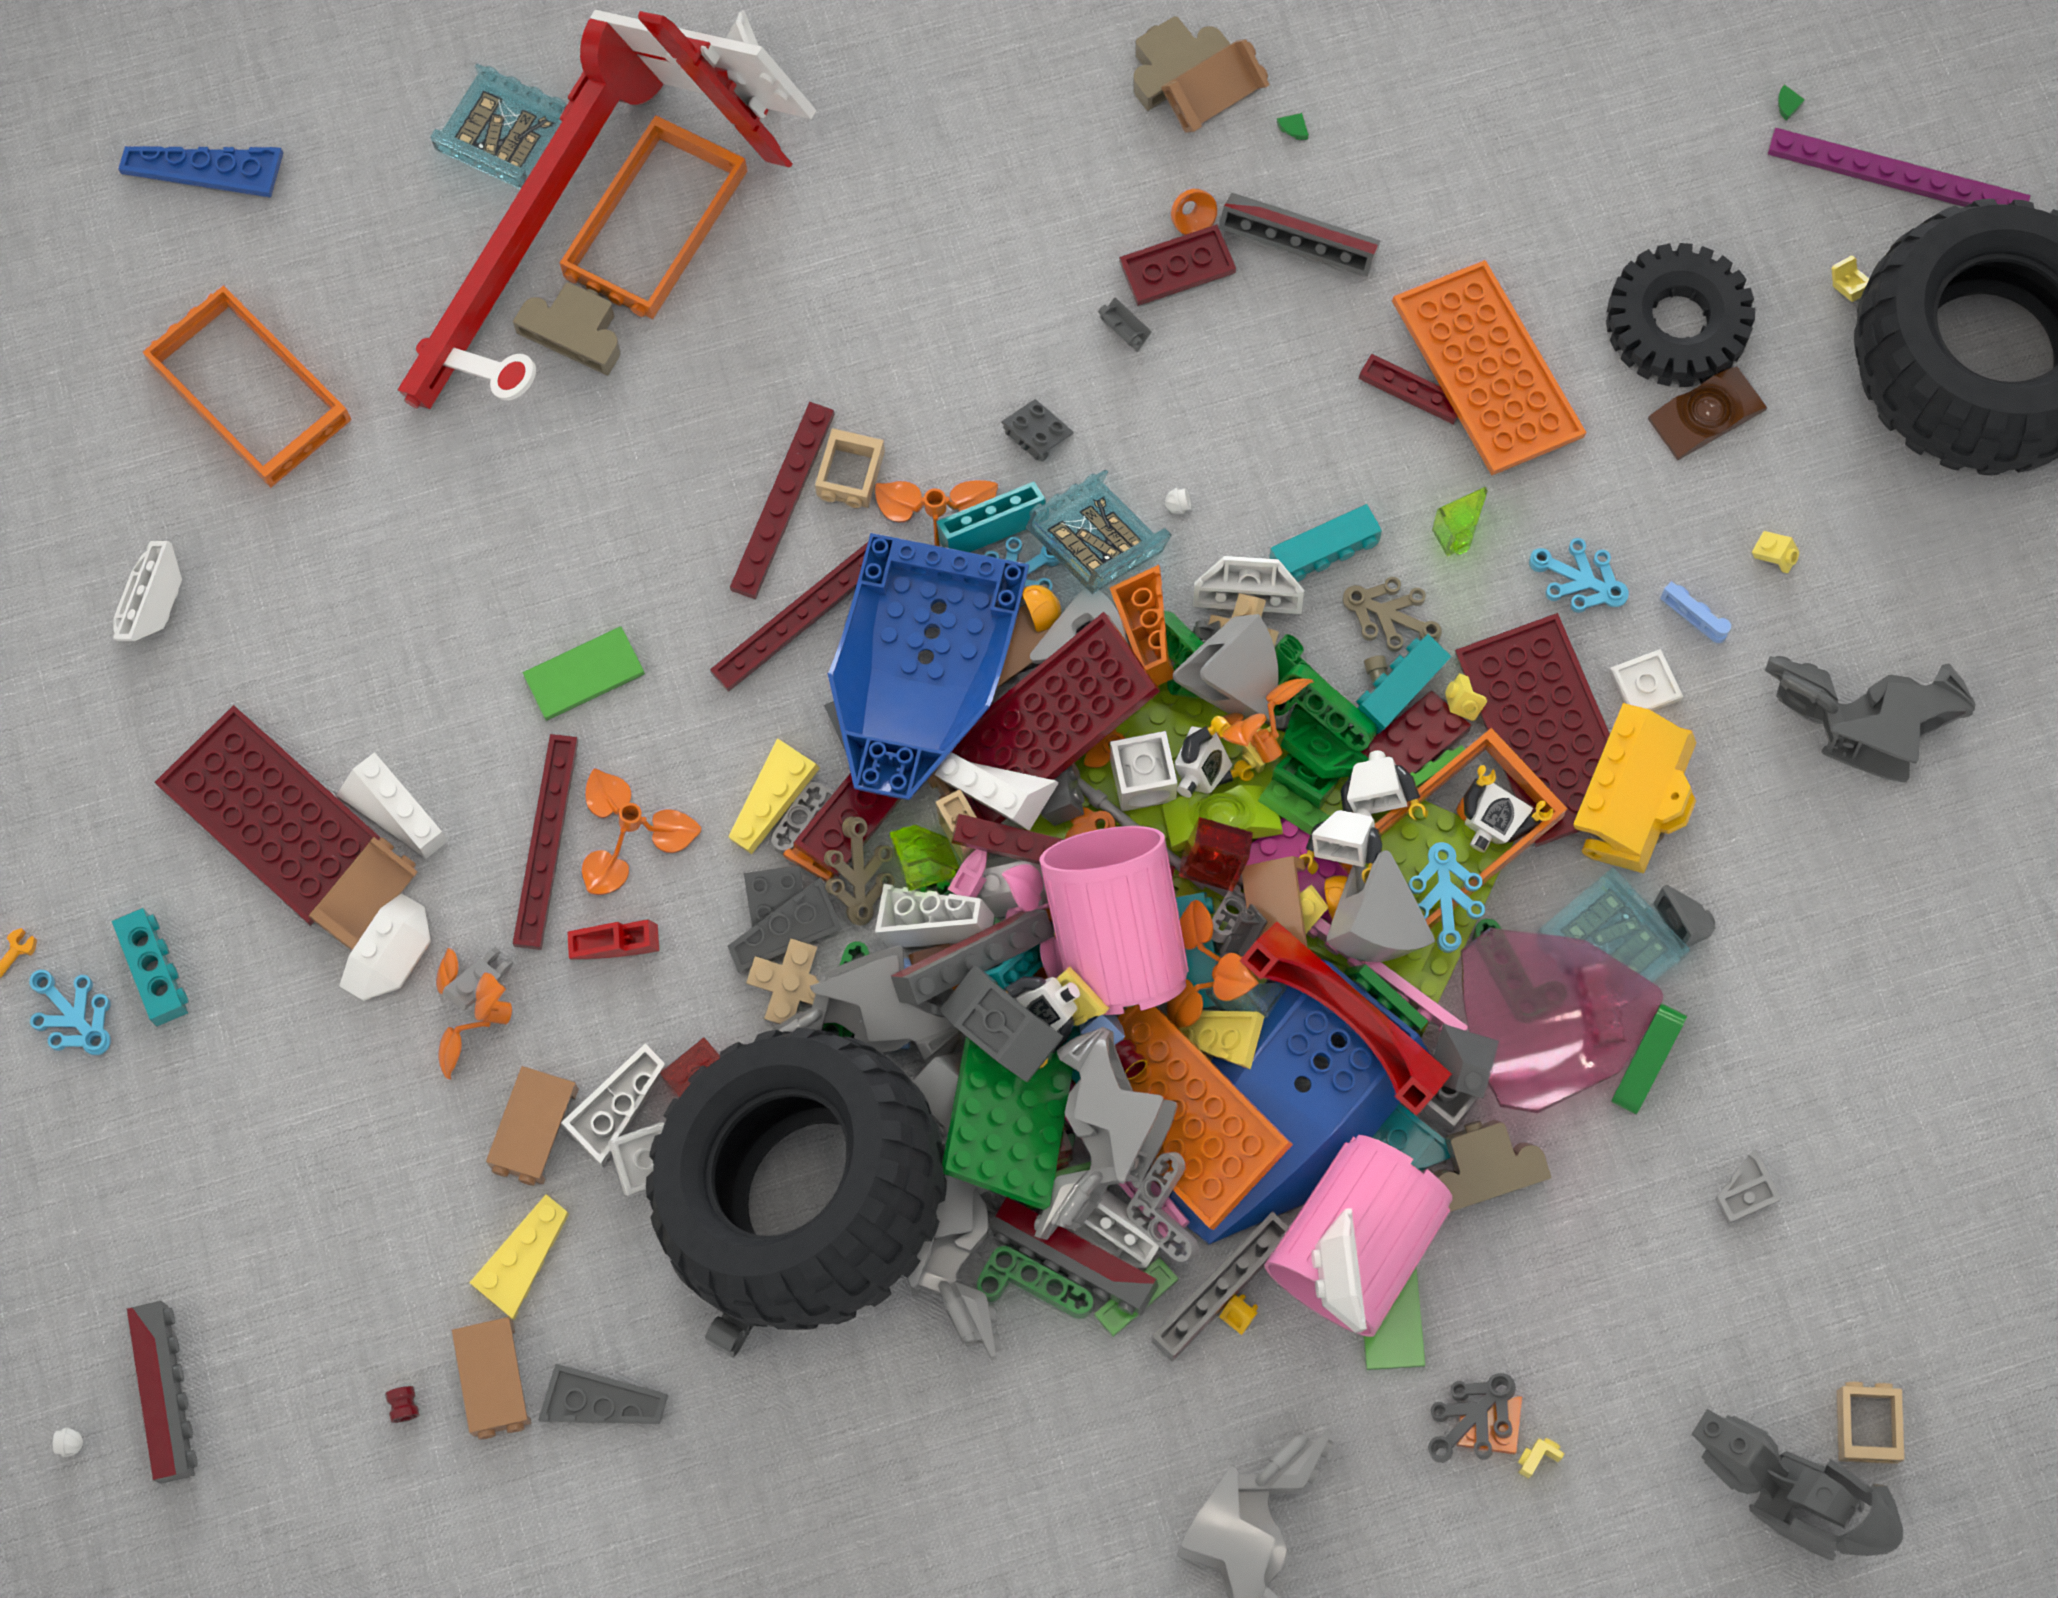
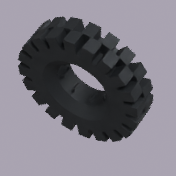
M1670 243L1659 245L1655 254H1652L1648 249L1637 256L1635 263L1630 261L1623 268L1621 276H1618L1614 284L1606 311L1608 312L1606 318L1607 332H1612L1610 342L1615 351L1621 349L1623 351L1620 359L1629 368L1637 364L1639 366L1637 374L1649 380L1652 374L1658 375L1657 384L1669 387L1673 379L1679 381V387H1693L1695 379H1699L1700 383L1703 384L1717 372L1720 373L1732 368L1734 361L1737 362L1744 352L1755 321V308L1751 307L1754 296L1751 288L1744 289L1747 279L1742 272L1737 270L1732 273L1730 269L1733 263L1723 255L1717 261L1713 260L1714 250L1702 246L1699 254L1692 252L1693 244L1679 243L1677 251L1672 250ZM1673 296L1685 297L1701 307L1703 316H1706L1707 326H1703L1700 333L1693 337H1673L1658 327L1656 318H1653L1652 308H1657L1659 301L1664 298H1672Z

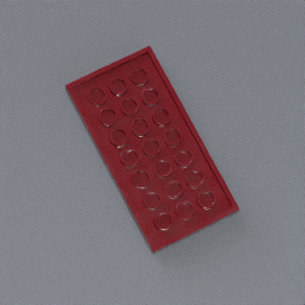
M1102 612L992 704L953 749L952 753L971 763L1054 780L1157 695L1160 690L1109 615ZM963 794L977 818L999 824L1007 819Z
M1555 613L1456 649V658L1463 674L1469 677L1473 692L1487 699L1486 705L1480 712L1486 730L1488 731L1492 728L1567 808L1564 818L1534 842L1535 848L1580 832V830L1575 829L1573 824L1610 733L1559 614ZM1503 769L1513 795L1533 808L1531 812L1535 813L1537 804Z
M234 705L154 782L309 926L314 923L308 917L310 913L327 895L373 837L377 840L381 838Z

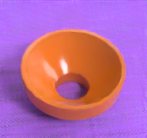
M1186 190L1174 201L1171 208V220L1177 230L1184 235L1210 227L1214 224L1217 217V203L1212 195L1204 190ZM1194 201V210L1189 214H1183L1185 203Z

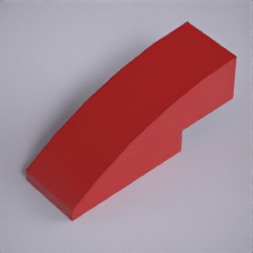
M649 919L626 924L613 922L567 931L568 954L571 960L625 957L659 951L658 924Z

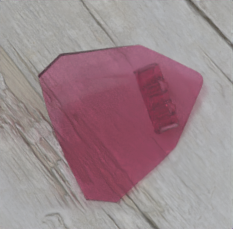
M1489 928L1461 950L1462 991L1469 1032L1499 1041L1488 1085L1502 1108L1538 1114L1618 1074L1638 1045L1663 1001V993L1658 986L1586 940Z

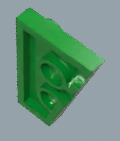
M1366 964L1348 967L1343 972L1414 1031L1421 1030L1428 1022L1426 1018Z

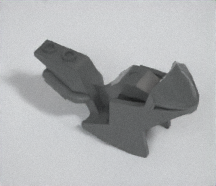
M1770 656L1765 668L1767 673L1780 681L1776 694L1780 702L1807 720L1811 719L1824 725L1828 738V744L1821 751L1824 755L1884 779L1904 783L1910 778V762L1916 764L1919 760L1920 738L1957 719L1970 717L1973 715L1976 706L1964 680L1950 663L1941 666L1933 683L1930 685H1920L1910 677L1888 675L1869 687L1865 695L1848 704L1838 703L1830 674L1825 670L1818 669L1814 664H1799L1791 662L1789 658L1784 656Z
M1707 1409L1692 1432V1436L1706 1448L1701 1457L1704 1463L1731 1490L1735 1489L1745 1494L1760 1491V1496L1754 1506L1749 1505L1750 1512L1778 1534L1804 1549L1826 1559L1834 1560L1836 1556L1835 1551L1848 1555L1874 1556L1888 1554L1897 1549L1901 1544L1904 1529L1896 1502L1888 1486L1873 1483L1870 1487L1831 1459L1825 1467L1786 1451L1780 1454L1783 1459L1779 1463L1778 1446L1768 1435V1432L1735 1416L1727 1415L1724 1418ZM1864 1502L1872 1506L1861 1524L1840 1536L1815 1528L1797 1518L1793 1519L1791 1525L1784 1522L1792 1507L1796 1509H1805L1818 1517L1846 1528L1857 1509L1863 1512L1865 1508Z

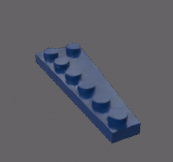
M125 146L118 170L124 175L271 198L282 161L283 150L279 147H249V150H235L234 147H223V149H209L208 147L183 149V147Z

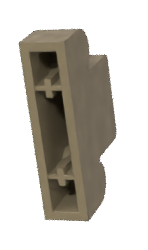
M1177 16L1170 18L1159 26H1152L1144 35L1136 39L1135 56L1142 65L1133 74V92L1147 111L1153 109L1167 100L1161 86L1230 45V42L1218 28L1213 26L1203 27L1199 30L1197 38H1195Z
M569 282L565 283L550 308H548L546 301L542 298L532 297L524 302L512 321L517 334L606 376H609L621 354L615 333L607 330L614 318L611 302L602 298L592 289L585 290Z
M1492 1120L1481 1124V1121H1474L1464 1125L1465 1130L1447 1135L1445 1141L1454 1171L1440 1169L1434 1172V1175L1452 1194L1453 1199L1448 1206L1450 1212L1552 1178L1543 1151L1538 1146L1527 1142L1519 1143L1513 1148L1506 1125L1498 1120Z

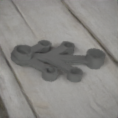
M1505 1373L1494 1374L1487 1382L1464 1383L1457 1381L1452 1384L1450 1391L1456 1401H1464L1469 1395H1485L1478 1403L1445 1404L1443 1402H1436L1432 1405L1431 1415L1437 1422H1444L1448 1417L1465 1416L1446 1437L1437 1436L1429 1442L1428 1451L1434 1461L1444 1463L1450 1460L1453 1455V1447L1475 1424V1454L1482 1460L1490 1458L1493 1449L1488 1438L1487 1411L1495 1403L1497 1410V1421L1494 1423L1495 1433L1499 1438L1503 1439L1511 1436L1513 1428L1508 1418V1400L1514 1396L1516 1385L1513 1378ZM1500 1385L1507 1387L1504 1392H1497L1496 1388ZM1457 1388L1465 1389L1463 1394H1455ZM1439 1408L1445 1410V1413L1441 1416L1435 1415V1411ZM1500 1425L1508 1426L1507 1431H1498ZM1481 1446L1488 1447L1486 1453H1480L1478 1449ZM1445 1448L1447 1451L1444 1455L1439 1456L1436 1454L1438 1449Z

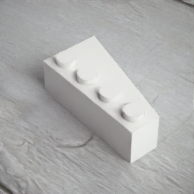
M644 1044L561 1122L563 1127L601 1167L604 1166L612 1153L608 1141L624 1135L666 1070L665 1063Z

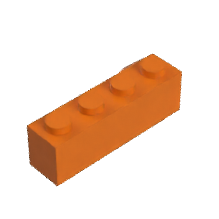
M1157 565L1109 589L1133 652L1158 686L1173 679L1174 668L1168 655L1161 567Z

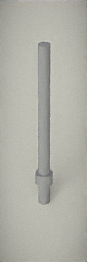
M1081 778L1078 779L1079 788L1083 795L1089 799L1088 802L1096 809L1101 808L1103 811L1110 813L1122 826H1140L1107 800L1108 796L1101 790H1095ZM1167 848L1169 864L1175 866L1177 871L1203 890L1206 886L1183 874L1180 869L1182 859Z

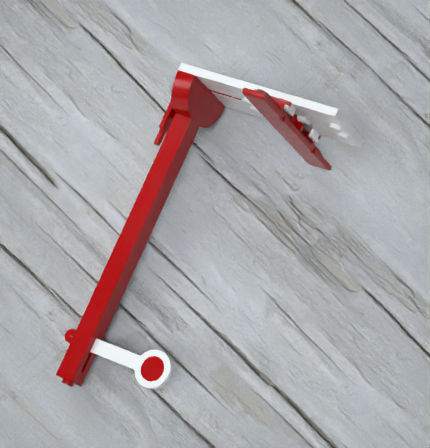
M594 10L585 26L580 44V61L583 72L568 95L570 101L559 118L562 123L431 336L423 338L417 344L416 352L419 355L397 389L405 396L404 401L408 405L416 409L419 406L431 409L455 369L490 380L492 393L497 398L505 401L518 398L531 386L536 375V366L527 355L514 354L502 362H498L466 352L618 102L631 105L645 103L653 98L664 84L703 93L731 124H735L734 127L765 162L788 168L793 165L781 151V147L775 137L760 122V118H765L768 114V109L812 119L817 110L762 46L680 29L667 17L659 14L640 11L638 19Z

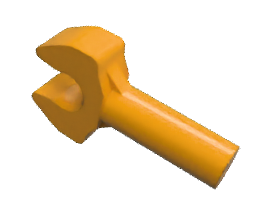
M22 928L12 931L7 936L10 949L0 960V978L19 955L27 954L31 956L36 949L37 939L34 936H31L25 944L19 945V941L26 933Z

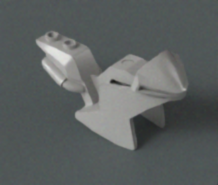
M902 946L876 951L816 975L819 983L810 986V989L816 994L812 1007L806 1011H800L772 1029L792 1033L796 1028L823 1031L824 1023L836 1022L854 1033L855 1039L866 1042L879 1052L896 1051L910 1041H915L925 1062L928 1064L938 1056L953 1053L962 1034L941 1013L940 1007L927 1000L918 1005L899 1002L891 975L904 969Z
M1105 1027L1080 1035L1057 1050L1059 1059L1080 1073L1081 1079L1069 1093L1065 1116L1077 1137L1082 1138L1092 1161L1090 1170L1056 1177L1053 1184L1050 1207L1045 1209L1043 1213H1040L1035 1221V1237L1048 1240L1058 1226L1072 1230L1080 1228L1102 1201V1196L1109 1185L1132 1182L1133 1186L1139 1189L1173 1123L1177 1103L1171 1100H1164L1160 1095L1133 1091L1114 1045V1033Z
M947 1175L945 1177L947 1180L945 1201L938 1204L936 1211L937 1219L940 1221L937 1232L932 1242L925 1241L917 1257L921 1261L914 1272L908 1277L913 1296L924 1290L942 1297L948 1310L947 1314L961 1342L965 1343L966 1347L983 1343L990 1359L995 1360L997 1359L996 1352L1001 1351L999 1333L993 1334L991 1323L997 1322L994 1304L988 1305L987 1297L982 1291L956 1282V1274L961 1264L969 1255H972L988 1236V1212L980 1195L990 1190Z
M1327 1429L1315 1442L1309 1440L1304 1434L1294 1435L1270 1459L1269 1465L1260 1474H1238L1236 1467L1231 1465L1189 1526L1177 1556L1181 1559L1218 1570L1221 1573L1228 1598H1279L1267 1586L1281 1571L1287 1553V1546L1278 1525L1274 1524L1267 1505L1269 1494L1299 1493L1304 1489L1307 1482L1313 1484L1321 1469L1315 1466L1320 1455L1326 1458L1333 1445V1441L1329 1440L1332 1431Z

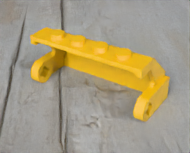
M1626 703L1622 704L1573 824L1575 829L1595 834L1605 841L1586 839L1581 850L1584 855L1596 861L1645 873L1660 833L1670 834L1687 826L1696 803L1691 786L1684 775L1697 743L1692 730L1680 728L1649 709Z

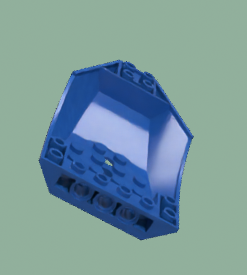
M870 533L847 621L835 657L827 673L854 789L910 800L990 708L1011 642L1029 564ZM935 603H944L947 608L943 613L936 614L932 612L931 609ZM929 628L939 629L940 635L935 639L927 638L925 632ZM924 650L931 651L934 654L933 661L929 664L920 663L918 660L920 652Z
M1321 959L1430 1054L1419 1034L1365 992L1333 964ZM1277 981L1252 1010V1012H1260L1265 1017L1251 1069L1216 1057L1211 1062L1293 1145L1214 1230L1210 1229L1172 1190L1169 1197L1190 1221L1187 1227L1208 1245L1262 1223L1271 1212L1278 1216L1304 1205L1344 1143H1350L1352 1138H1357L1358 1135L1372 1138L1400 1103L1394 1097L1396 1092L1383 1065L1354 1029L1337 1014L1311 996ZM1341 1035L1345 1039V1047H1334L1331 1043V1036ZM1318 1055L1325 1057L1328 1061V1067L1326 1069H1318L1313 1063V1058ZM1306 1077L1311 1084L1310 1090L1304 1093L1299 1092L1294 1085L1295 1079Z

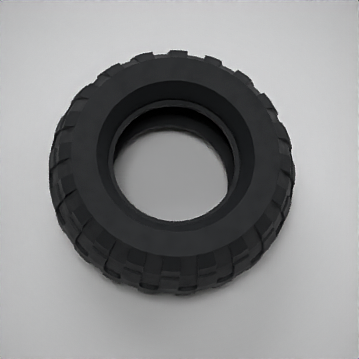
M1981 199L1973 201L1972 204H1968L1964 208L1953 206L1928 218L1919 226L1898 238L1874 268L1858 304L1857 323L1854 329V347L1857 363L1860 366V378L1868 400H1873L1877 406L1879 419L1889 431L1896 429L1906 438L1905 445L1917 454L1922 455L1925 451L1932 456L1940 458L1939 465L1957 471L1963 467L1977 469L1980 475H1999L2014 469L2018 473L2025 472L2051 463L2052 460L2058 458L2057 210L2053 209L2051 213L2043 210L2034 209L2033 202L2016 199L2008 205L1997 204L1994 199ZM1975 294L1995 295L2021 305L2036 317L2048 334L2053 350V369L2039 377L2017 382L1989 379L1971 371L1952 355L1944 343L1938 326V309L1951 300Z
M796 1028L793 1033L788 1031L781 1032L779 1030L766 1031L757 1034L752 1043L743 1045L737 1042L720 1052V1059L709 1067L702 1065L688 1079L690 1085L685 1089L680 1098H673L663 1115L667 1120L662 1132L654 1136L649 1157L653 1160L654 1167L653 1171L646 1177V1196L650 1200V1206L653 1209V1213L650 1216L652 1226L664 1253L670 1257V1262L680 1280L701 1299L722 1313L748 1325L757 1327H768L769 1325L782 1330L816 1329L819 1324L829 1325L833 1323L837 1325L855 1318L857 1310L865 1305L877 1306L892 1294L890 1287L902 1275L908 1278L917 1268L921 1261L917 1255L925 1241L932 1242L940 1223L936 1214L938 1204L945 1201L947 1180L942 1166L944 1148L937 1123L930 1115V1107L924 1094L903 1070L874 1047L855 1038L845 1036L842 1038L836 1033L809 1028ZM815 1124L841 1125L846 1142L845 1169L841 1182L826 1207L812 1220L795 1230L778 1235H756L749 1215V1193L754 1175L764 1157L779 1141L801 1128Z

